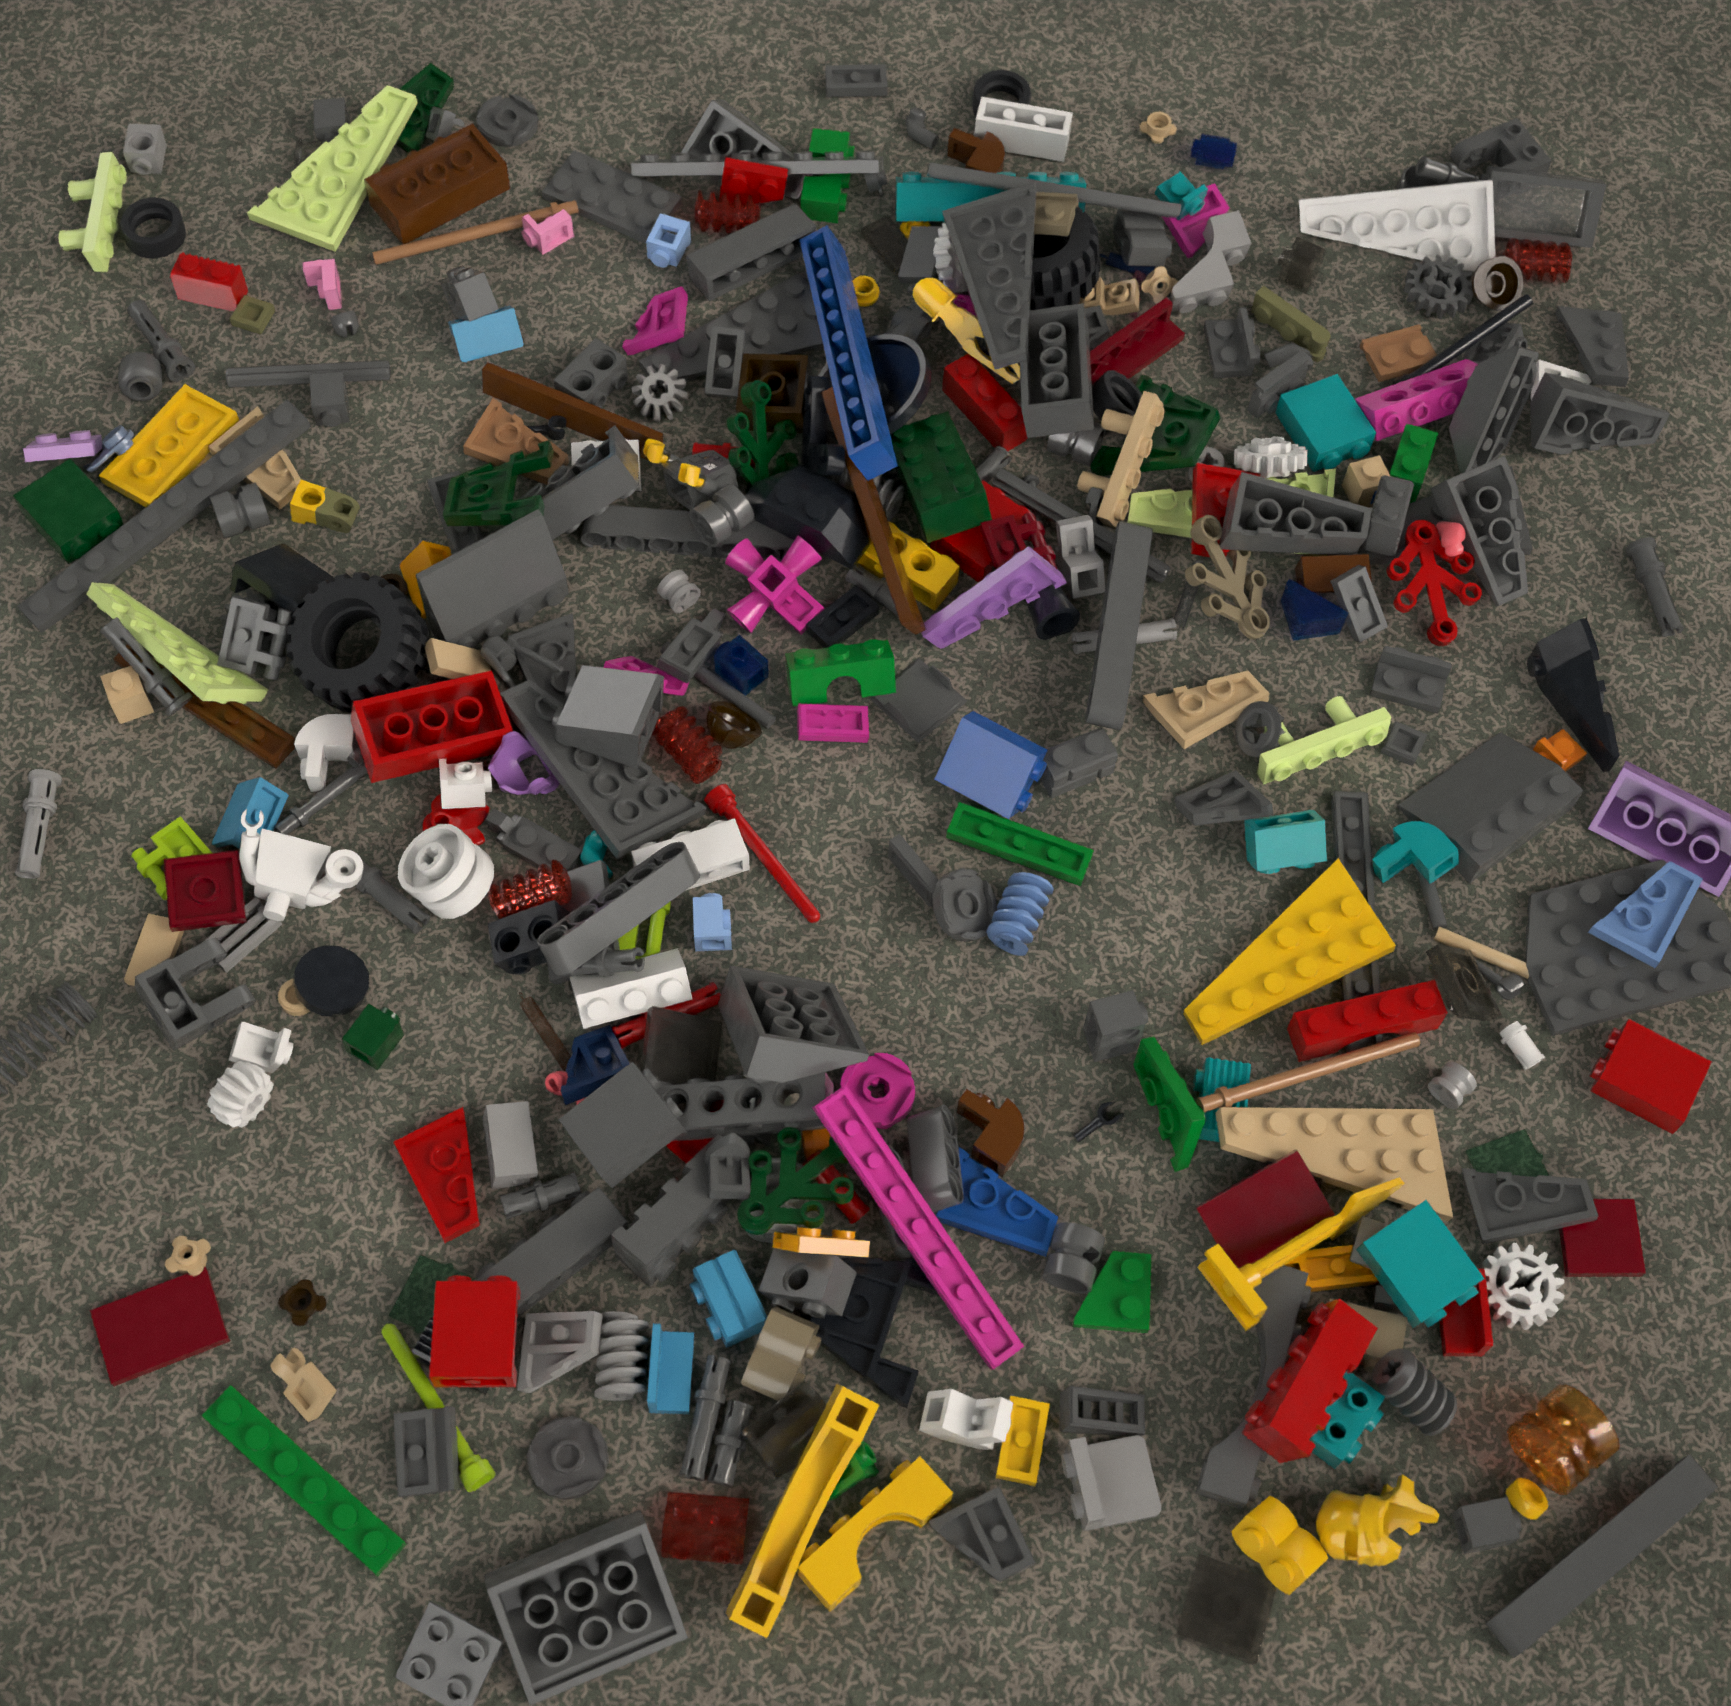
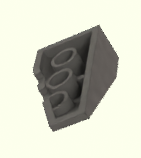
M723 99L711 101L681 153H689L690 159H701V154L720 153V158H732V153L749 152L751 153V158H763V153L781 152L782 157H794L791 152L757 124ZM787 174L784 196L798 199L802 194L804 177L813 176L814 174Z
M1545 372L1530 402L1531 446L1535 449L1557 454L1572 453V450L1584 448L1594 451L1599 450L1601 446L1609 445L1627 447L1652 444L1656 442L1670 413L1571 378Z

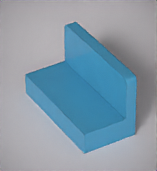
M510 305L499 308V310L470 322L462 319L448 322L462 362L520 348L524 345L515 310Z
M261 777L239 783L213 838L212 845L220 848L232 844L240 849L241 835L243 832H246V828L241 823V816L245 809H247L246 821L249 824H257L260 821V810L263 812L264 821L262 826L257 829V833L261 835L262 828L274 831V827L289 795Z
M653 1323L647 1396L649 1413L690 1414L694 1332L662 1331L661 1324Z

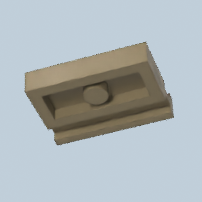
M1037 192L1034 234L1068 236L1075 217V209L1079 205L1078 194Z

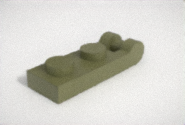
M1262 286L1255 293L1251 313L1255 315L1259 322L1269 324L1280 332V335L1285 340L1293 341L1298 346L1308 349L1312 354L1311 359L1314 362L1323 360L1326 354V347L1330 341V332L1274 292Z

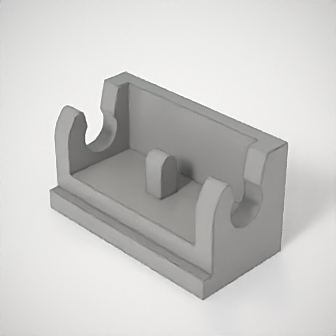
M528 1101L486 1105L483 1115V1126L492 1190L530 1184V1178L537 1177L538 1169Z

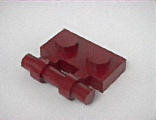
M1030 512L1023 515L1021 518L1023 524L1021 525L1016 524L1013 515L980 523V533L995 570L1008 562L1016 553L1027 548L1024 540L1031 542L1033 545L1032 549L1057 569L1054 562L1056 555L1053 548L1047 545L1044 538V527L1040 521L1036 520L1034 513Z

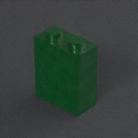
M71 459L63 462L13 495L21 513L67 564L81 558L124 525L117 508Z

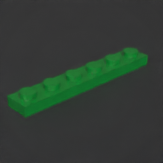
M230 1385L201 1415L377 1577L407 1545L405 1541L233 1386Z

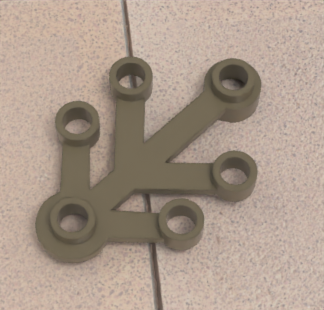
M1205 515L1193 523L1191 537L1195 543L1205 546L1219 575L1207 570L1203 564L1196 563L1185 570V578L1191 586H1198L1203 583L1231 597L1236 605L1235 607L1224 602L1220 595L1213 593L1201 601V609L1205 615L1213 617L1220 614L1238 623L1239 629L1247 638L1258 639L1266 633L1270 626L1269 615L1261 607L1263 589L1267 585L1266 577L1259 570L1246 575L1247 560L1251 556V551L1229 550L1228 556L1233 561L1231 569L1217 542L1222 535V526L1216 517ZM1244 586H1245L1246 590L1249 591V598H1248V599H1247L1245 593L1243 592V591H1244Z

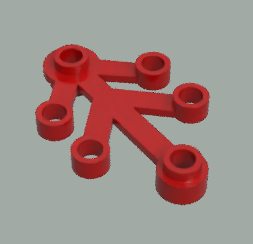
M1416 520L1409 525L1405 532L1407 547L1398 558L1391 561L1386 572L1393 581L1403 580L1410 571L1409 564L1418 553L1422 567L1406 589L1401 590L1396 595L1393 604L1399 612L1407 613L1411 611L1417 603L1418 594L1426 585L1434 620L1427 629V637L1434 645L1447 646L1456 638L1458 628L1456 623L1448 618L1441 585L1458 596L1460 602L1466 606L1474 605L1481 598L1482 590L1475 583L1464 584L1436 564L1434 554L1450 563L1453 571L1461 575L1470 571L1474 566L1475 560L1472 554L1466 551L1457 556H1447L1445 554V547H1442L1441 540H1439V531L1436 526L1426 520ZM1419 532L1424 533L1428 539L1422 538ZM1458 559H1463L1467 563V567L1461 566ZM1393 566L1401 567L1403 573H1397ZM1465 590L1471 591L1474 594V598H1469ZM1400 597L1407 598L1410 605L1403 604ZM1440 625L1446 627L1449 633L1442 632Z

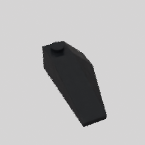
M1584 618L1538 641L1527 659V669L1530 676L1536 678L1539 689L1603 772H1608L1612 769L1620 755L1612 716L1609 712H1604L1603 693L1606 692L1605 681H1597L1593 662L1600 660L1598 647L1588 620Z

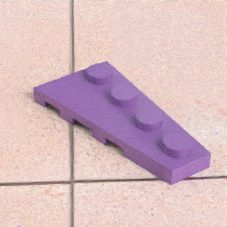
M1028 546L1023 551L1016 553L997 570L987 574L982 581L971 589L960 594L956 600L941 611L934 613L924 622L926 630L921 633L925 639L939 649L945 648L979 630L980 622L985 619L996 618L998 620L1009 614L1008 607L1023 599L1030 603L1040 597L1038 593L1040 590L1054 584L1055 588H1058L1067 582L1059 570Z

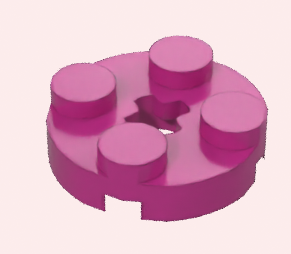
M874 1053V1056H869L865 1062L847 1066L841 1078L840 1088L844 1085L848 1086L875 1128L888 1129L902 1121L910 1112L915 1099L914 1080L911 1077L912 1073L908 1066L899 1058L887 1053ZM879 1083L884 1084V1092L887 1094L884 1097L874 1098L871 1096V1091L867 1089L870 1085L876 1087Z

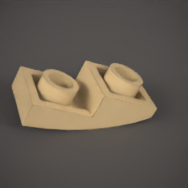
M1100 277L1092 291L1085 299L1080 298L1078 304L1084 303L1085 308L1100 305L1103 315L1139 311V284L1136 278L1105 285Z

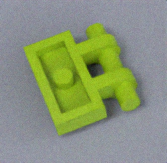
M181 816L150 837L157 849L148 854L144 848H138L131 855L137 863V870L144 878L151 879L156 885V892L163 900H167L165 873L161 869L164 859L212 853Z

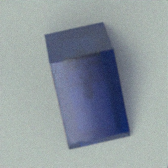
M1291 579L1285 585L1281 603L1293 641L1340 634L1349 612Z

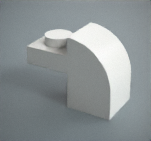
M351 714L322 715L309 721L299 731L294 745L301 760V778L307 781L310 792H320L326 787L329 761H347V757L359 746L351 723Z
M953 1389L929 1391L919 1431L941 1440L977 1449L992 1450L994 1443L1005 1442L1006 1434L1011 1425L1010 1416L1013 1402L1002 1397L976 1400Z

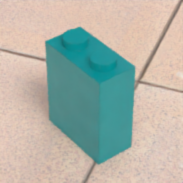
M1338 374L1280 395L1275 414L1293 442L1298 444V447H1305V450H1307V464L1313 472L1323 468L1325 470L1333 469L1341 461L1352 457L1360 459L1369 453L1376 431Z
M1427 1200L1364 1241L1356 1249L1404 1317H1408L1407 1321L1412 1328L1422 1322L1429 1328L1448 1315L1443 1307L1453 1300L1461 1306L1479 1293L1475 1285L1485 1279Z

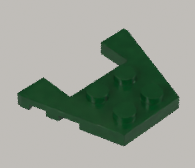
M1141 374L1135 386L1142 394L1144 391L1158 396L1164 405V417L1160 426L1155 427L1152 435L1153 444L1151 452L1147 458L1143 459L1139 470L1147 472L1195 467L1220 420L1218 409L1189 395L1184 397L1173 392L1172 387L1164 383L1159 386L1152 382L1151 377ZM1101 445L1090 465L1091 473L1099 476L1112 475L1122 448Z
M550 440L539 443L538 447L540 450L525 456L522 450L511 454L509 462L493 468L490 462L452 477L443 511L446 525H509L537 509L544 515L545 505L541 495L514 501L513 497L517 475L551 468L554 450Z

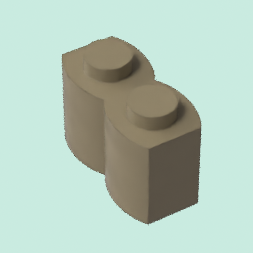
M779 1307L771 1309L748 1362L741 1384L781 1403H786L791 1395L797 1398L806 1379V1375L801 1373L806 1358L814 1359L822 1338L816 1336L819 1325Z

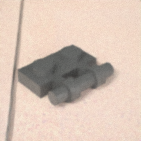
M233 596L217 665L253 674L256 672L257 663L260 662L266 664L264 677L278 680L280 668L284 667L287 656L283 654L287 641L288 626L291 625L293 611L279 608L277 619L273 621L267 619L270 605ZM264 631L273 633L270 651L261 650Z

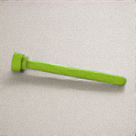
M386 1324L382 1328V1335L426 1408H444L445 1405L412 1354L398 1328L394 1324ZM456 1425L458 1461L461 1464L459 1466L461 1472L459 1479L467 1492H473L492 1480L496 1473L487 1459H482L479 1454L474 1455Z

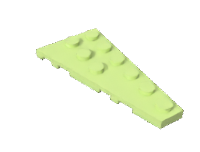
M387 85L361 109L362 113L350 124L345 123L338 130L339 134L331 142L325 141L291 172L292 177L280 188H273L268 193L269 198L259 207L254 206L247 212L249 219L336 252L367 196L364 179L380 172L381 167L384 165L417 105L416 95Z
M91 583L86 595L97 604V607L106 612L112 619L118 617L124 627L154 656V659L164 665L202 701H216L222 704H226L227 701H236L246 704L247 702H261L268 692L267 688L241 671L217 665L219 658L217 654L114 584Z

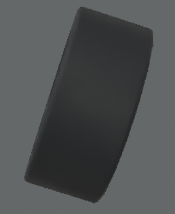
M993 70L983 74L976 81L973 89L972 108L974 115L977 117L981 97H985L992 92L1002 91L1010 93L1017 97L1018 103L1030 105V85L1024 77L1008 70Z
M150 197L140 199L132 203L123 212L120 220L121 230L127 246L134 254L142 258L156 259L166 257L176 252L184 243L186 230L181 213L174 203L164 198ZM161 218L172 223L166 232L158 236L142 237L135 234L136 228L149 219Z
M1106 371L1092 384L1093 411L1100 420H1102L1106 409L1131 416L1136 413L1142 393L1123 374L1116 371Z

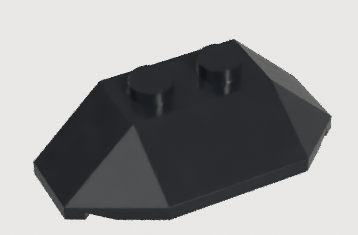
M801 465L754 482L745 494L753 509L755 521L793 540L800 536L818 553L851 570L870 545L864 516L856 493Z

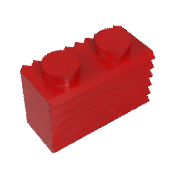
M183 252L180 253L170 273L173 287H175L174 291H176L177 299L234 312L243 296L248 293L241 266H235L233 263L228 264V262H222L221 260L216 262L215 259L210 261L209 257L206 259L203 256L198 258L197 255H186Z

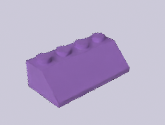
M1625 761L1588 829L1651 862L1663 859L1667 863L1671 861L1703 878L1699 886L1700 888L1719 897L1731 878V814Z

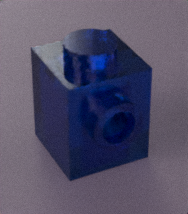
M740 634L731 642H724L714 655L715 672L745 696L769 677L768 660Z

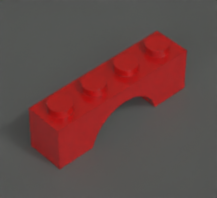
M1431 980L1295 1012L1287 1027V1031L1297 1059L1301 1062L1335 1054L1343 1047L1373 1035L1396 1033L1403 1036L1413 1032L1419 1034L1438 1029L1448 1012L1436 981Z

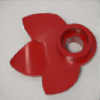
M439 794L431 803V813L424 818L422 830L425 831L438 824H452L464 832L471 839L472 843L481 845L485 843V837L477 827L485 821L490 808L486 805V807L442 809L441 794Z

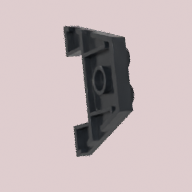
M840 1258L857 1273L842 1316L825 1314L824 1318L811 1317L810 1322L819 1325L816 1336L822 1338L820 1345L900 1406L907 1408L919 1370L892 1362L880 1356L904 1286L908 1285L937 1296L939 1294L915 1259L907 1258L906 1261H886L883 1258Z

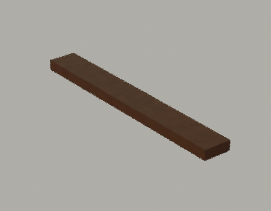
M833 387L822 392L825 407L838 444L844 447L845 464L901 625L917 635L926 630L874 480L867 481L848 456Z

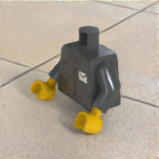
M649 438L646 440L643 454L652 463L659 464L661 462L668 495L689 510L703 501H712V496L728 484L738 488L736 478L742 475L737 468L730 464L729 459L716 451L707 450L679 458L670 452L663 454L665 444Z

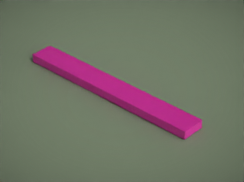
M844 1085L812 1107L987 1366L994 1370L1022 1349L1024 1345L848 1086Z

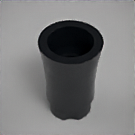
M1054 584L1038 592L1040 597L1027 603L1024 599L1031 615L1036 635L1042 640L1069 633L1080 620L1079 611L1068 600L1060 587L1055 588Z

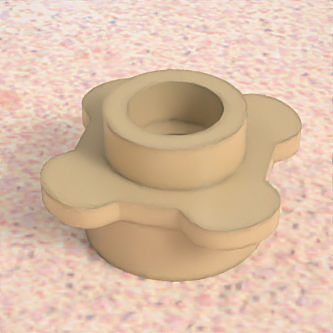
M1153 112L1148 116L1147 122L1140 124V131L1148 134L1153 143L1159 144L1167 136L1175 135L1176 126L1171 124L1172 120L1168 114Z
M1158 266L1142 281L1141 289L1143 292L1149 293L1153 297L1154 303L1157 304L1166 298L1178 280L1171 278L1164 266ZM1158 283L1163 284L1161 288L1157 287Z
M186 1236L175 1238L172 1242L174 1249L171 1257L165 1261V1267L171 1273L178 1271L182 1275L187 1273L191 1276L199 1275L207 1263L206 1254L211 1249L209 1242L206 1239L198 1241L188 1240ZM187 1253H191L189 1258H184Z

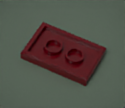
M1296 1149L1195 1206L1216 1244L1221 1246L1238 1269L1247 1263L1253 1264L1322 1220L1335 1216Z
M206 1266L199 1275L191 1276L187 1273L90 1310L109 1379L113 1386L230 1342L209 1270Z

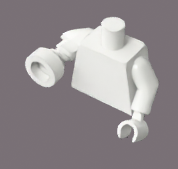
M247 809L243 811L241 823L246 828V832H243L241 835L239 860L246 882L254 886V896L267 900L263 915L266 918L283 921L288 906L305 909L306 906L326 905L340 897L341 894L339 892L343 889L351 888L361 880L363 861L354 851L343 849L337 850L330 855L331 846L263 828L260 835L257 833V829L263 824V812L260 810V821L257 824H249L245 817Z

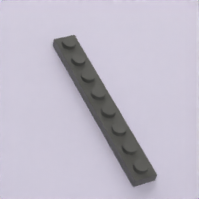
M809 151L794 152V157H782L781 152L763 153V158H751V153L749 152L732 153V158L787 168L788 174L880 173L884 169V156H875V151H857L856 157H844L843 151L825 152V157H813V153ZM689 153L671 154V159H659V154H641L640 159L631 163L632 176L723 175L725 158H720V153L701 154V159H690Z

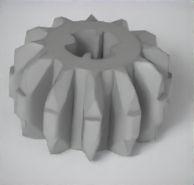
M660 364L658 373H654L653 368L648 366L646 368L649 375L647 378L642 374H637L636 376L637 381L641 385L632 386V393L638 396L633 400L635 407H643L641 414L644 417L649 416L653 412L654 420L659 422L661 413L665 412L668 420L673 419L671 410L674 408L676 411L682 412L684 408L679 401L688 399L687 392L682 390L686 386L685 379H677L678 371L676 369H672L667 373L664 364ZM663 387L666 393H662L661 398L656 399L654 393H658L659 388Z

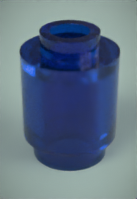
M1201 133L1199 139H1193L1190 157L1196 158L1195 165L1222 170L1225 167L1232 168L1237 143L1230 142V138Z

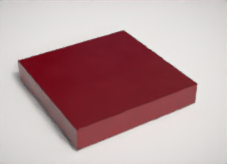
M239 850L164 859L169 928L171 932L247 923Z
M1593 1199L1598 1213L1597 1220L1559 1228L1565 1277H1642L1646 1274L1634 1199Z

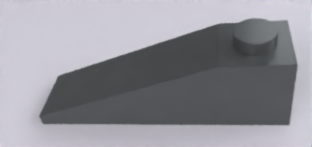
M1505 456L1430 488L1443 520L1460 523L1465 528L1466 536L1464 541H1462L1463 551L1469 552L1474 557L1475 563L1472 568L1496 607L1527 594L1525 555L1521 551L1519 535L1522 525L1521 519H1518L1516 500L1519 499L1518 486Z

